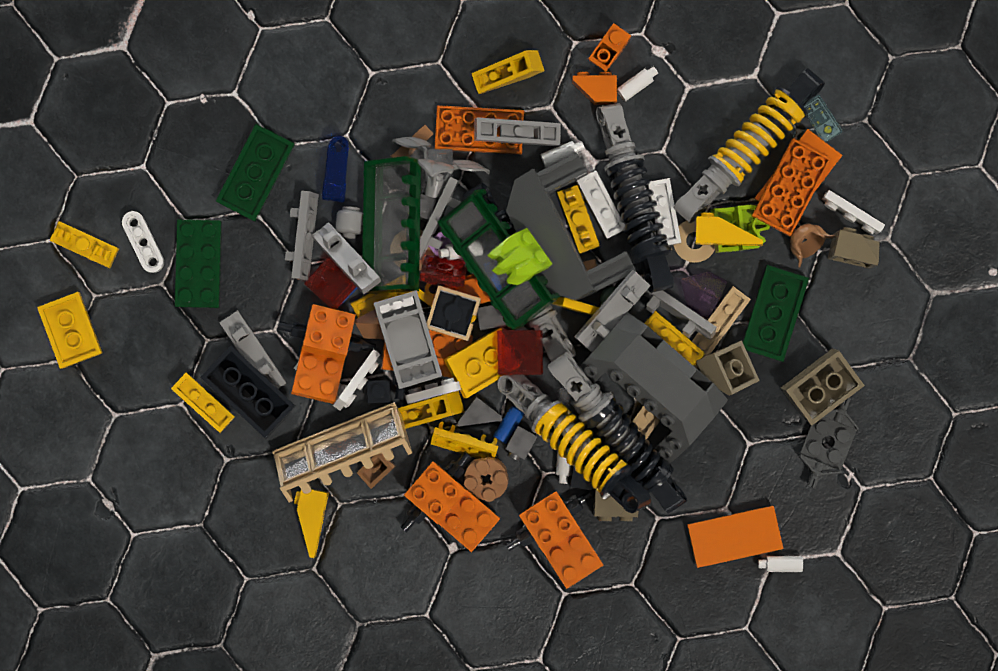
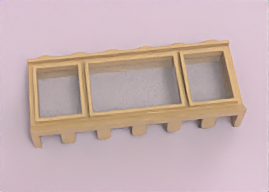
M395 402L272 451L281 485L280 489L288 502L293 501L290 489L299 486L303 493H310L311 486L309 481L319 477L324 485H330L332 479L329 473L339 469L345 477H350L353 474L350 465L359 461L363 463L366 469H370L373 467L371 457L382 453L385 459L390 461L394 458L392 448L403 444L408 455L412 454L404 421Z

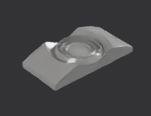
M417 290L375 302L374 307L399 389L442 377Z

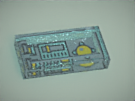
M820 95L804 106L808 113L807 119L823 141L828 142L843 132Z

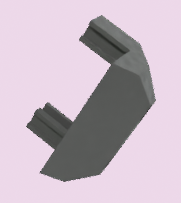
M577 153L538 173L532 169L515 179L506 209L516 232L528 228L552 262L548 269L537 274L538 277L545 276L548 283L545 287L551 293H558L560 296L575 301L597 293L625 279L632 270L636 271L627 252L587 271L549 195L588 175Z
M628 312L580 365V369L593 384L604 373L608 374L614 382L624 388L630 396L639 401L647 411L655 415L663 425L670 429L663 437L664 439L654 448L670 464L694 442L728 401L713 382L651 328Z

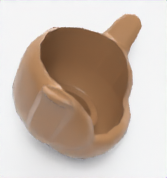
M804 224L798 227L790 238V248L793 255L798 259V268L801 267L804 258L813 255L821 248L825 239L834 238L835 235L827 234L818 225Z

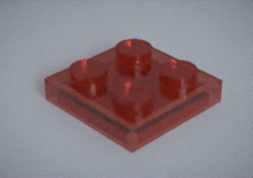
M425 255L420 281H425L431 285L439 283L447 284L453 288L464 287L467 274L466 262L461 259L448 260L446 257L440 258L439 256Z
M329 256L304 283L324 303L335 310L356 288L354 283Z
M497 330L498 375L543 374L542 330Z

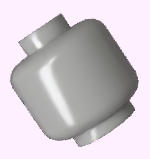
M343 207L342 210L337 212L335 229L338 233H342L343 238L355 239L356 235L363 233V213L360 212V208Z

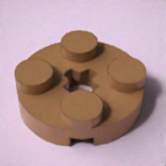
M486 456V458L474 459L465 472V487L476 498L487 502L500 497L505 492L509 483L506 466L495 457ZM481 475H491L490 480L492 482H483Z

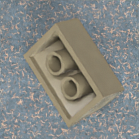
M832 348L783 385L781 390L812 426L865 385L840 351Z

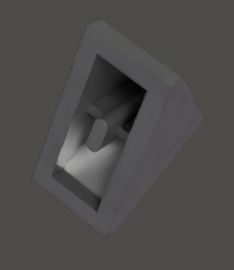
M476 397L458 421V426L502 421V416Z

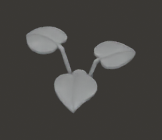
M402 137L392 140V143L396 142L401 146L423 151L424 159H418L417 162L426 173L425 181L427 183L424 195L428 197L440 198L444 185L447 184L450 176L456 169L490 173L489 169L470 160H453V165L428 159L427 148H430L431 144L423 139ZM448 172L445 179H443V175L440 173Z

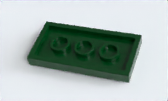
M255 124L216 202L256 222L295 147V143Z
M177 219L175 307L220 308L221 220Z
M766 265L743 339L746 351L780 362L784 361L809 278Z

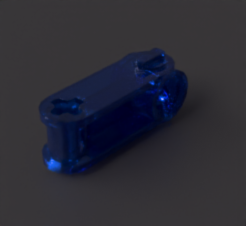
M343 136L333 137L327 147L322 200L344 202L349 143ZM337 142L340 143L341 147H344L340 152H337L336 148L333 147Z

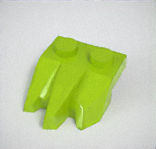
M755 205L711 209L714 217H720L762 239L763 243L766 242L765 238L760 235V231L768 230L770 226L751 216L756 208ZM715 245V252H735L756 249L760 246Z
M528 228L506 238L487 255L491 259L498 261V264L492 271L497 275L506 273L508 276L507 283L513 285H520L530 280L534 275L548 269L552 265V262Z

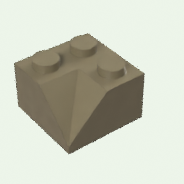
M847 227L833 233L835 237L831 241L828 254L829 260L868 269L878 266L880 242L875 241L873 236L857 234L856 229Z
M742 341L724 347L696 361L701 373L713 382L720 391L729 396L760 381Z
M594 489L593 515L597 516L598 521H612V517L618 516L620 521H633V517H638L639 511L628 513L612 496L603 499L600 493Z

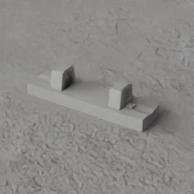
M475 118L474 141L559 146L561 123ZM500 126V137H497V128Z
M452 177L449 178L420 238V260H422L429 245L438 250L441 248L443 242L433 237L439 225L437 221L442 219L448 206L455 208L462 203L452 198L460 182Z
M301 191L300 207L291 208L290 217L298 219L295 251L286 252L285 260L293 262L291 278L309 281L314 241L312 234L315 232L319 194L310 191Z
M327 223L320 230L312 234L313 240L363 294L381 282L380 277L330 223Z
M632 270L574 337L589 351L593 352L630 308L636 304L650 285L636 271Z
M647 289L643 295L650 299L646 309L653 314L660 306L686 324L682 330V334L690 338L695 330L709 340L715 335L717 328L715 325L663 290L650 293Z
M238 310L219 322L239 353L277 389L287 384ZM248 335L247 337H245L244 339H242L241 341H239L240 338H242L243 336Z

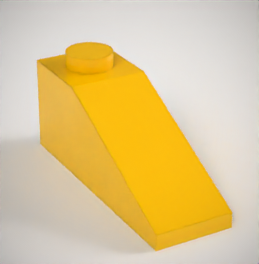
M526 50L471 74L478 94H482L527 79L545 70L539 52L537 50Z
M701 213V216L696 218V245L763 246L762 239L720 217H714V213Z
M459 391L398 408L406 429L465 412Z
M311 489V492L307 494L303 493L302 490L301 492L297 491L294 504L298 505L297 512L310 558H315L317 554L329 492Z

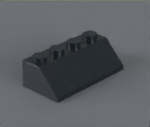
M232 345L200 377L265 439L275 431L295 407L282 392Z

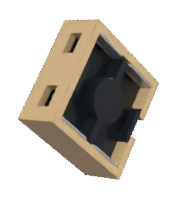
M438 286L427 321L428 329L469 341L473 324L470 322L472 316L477 315L481 298Z

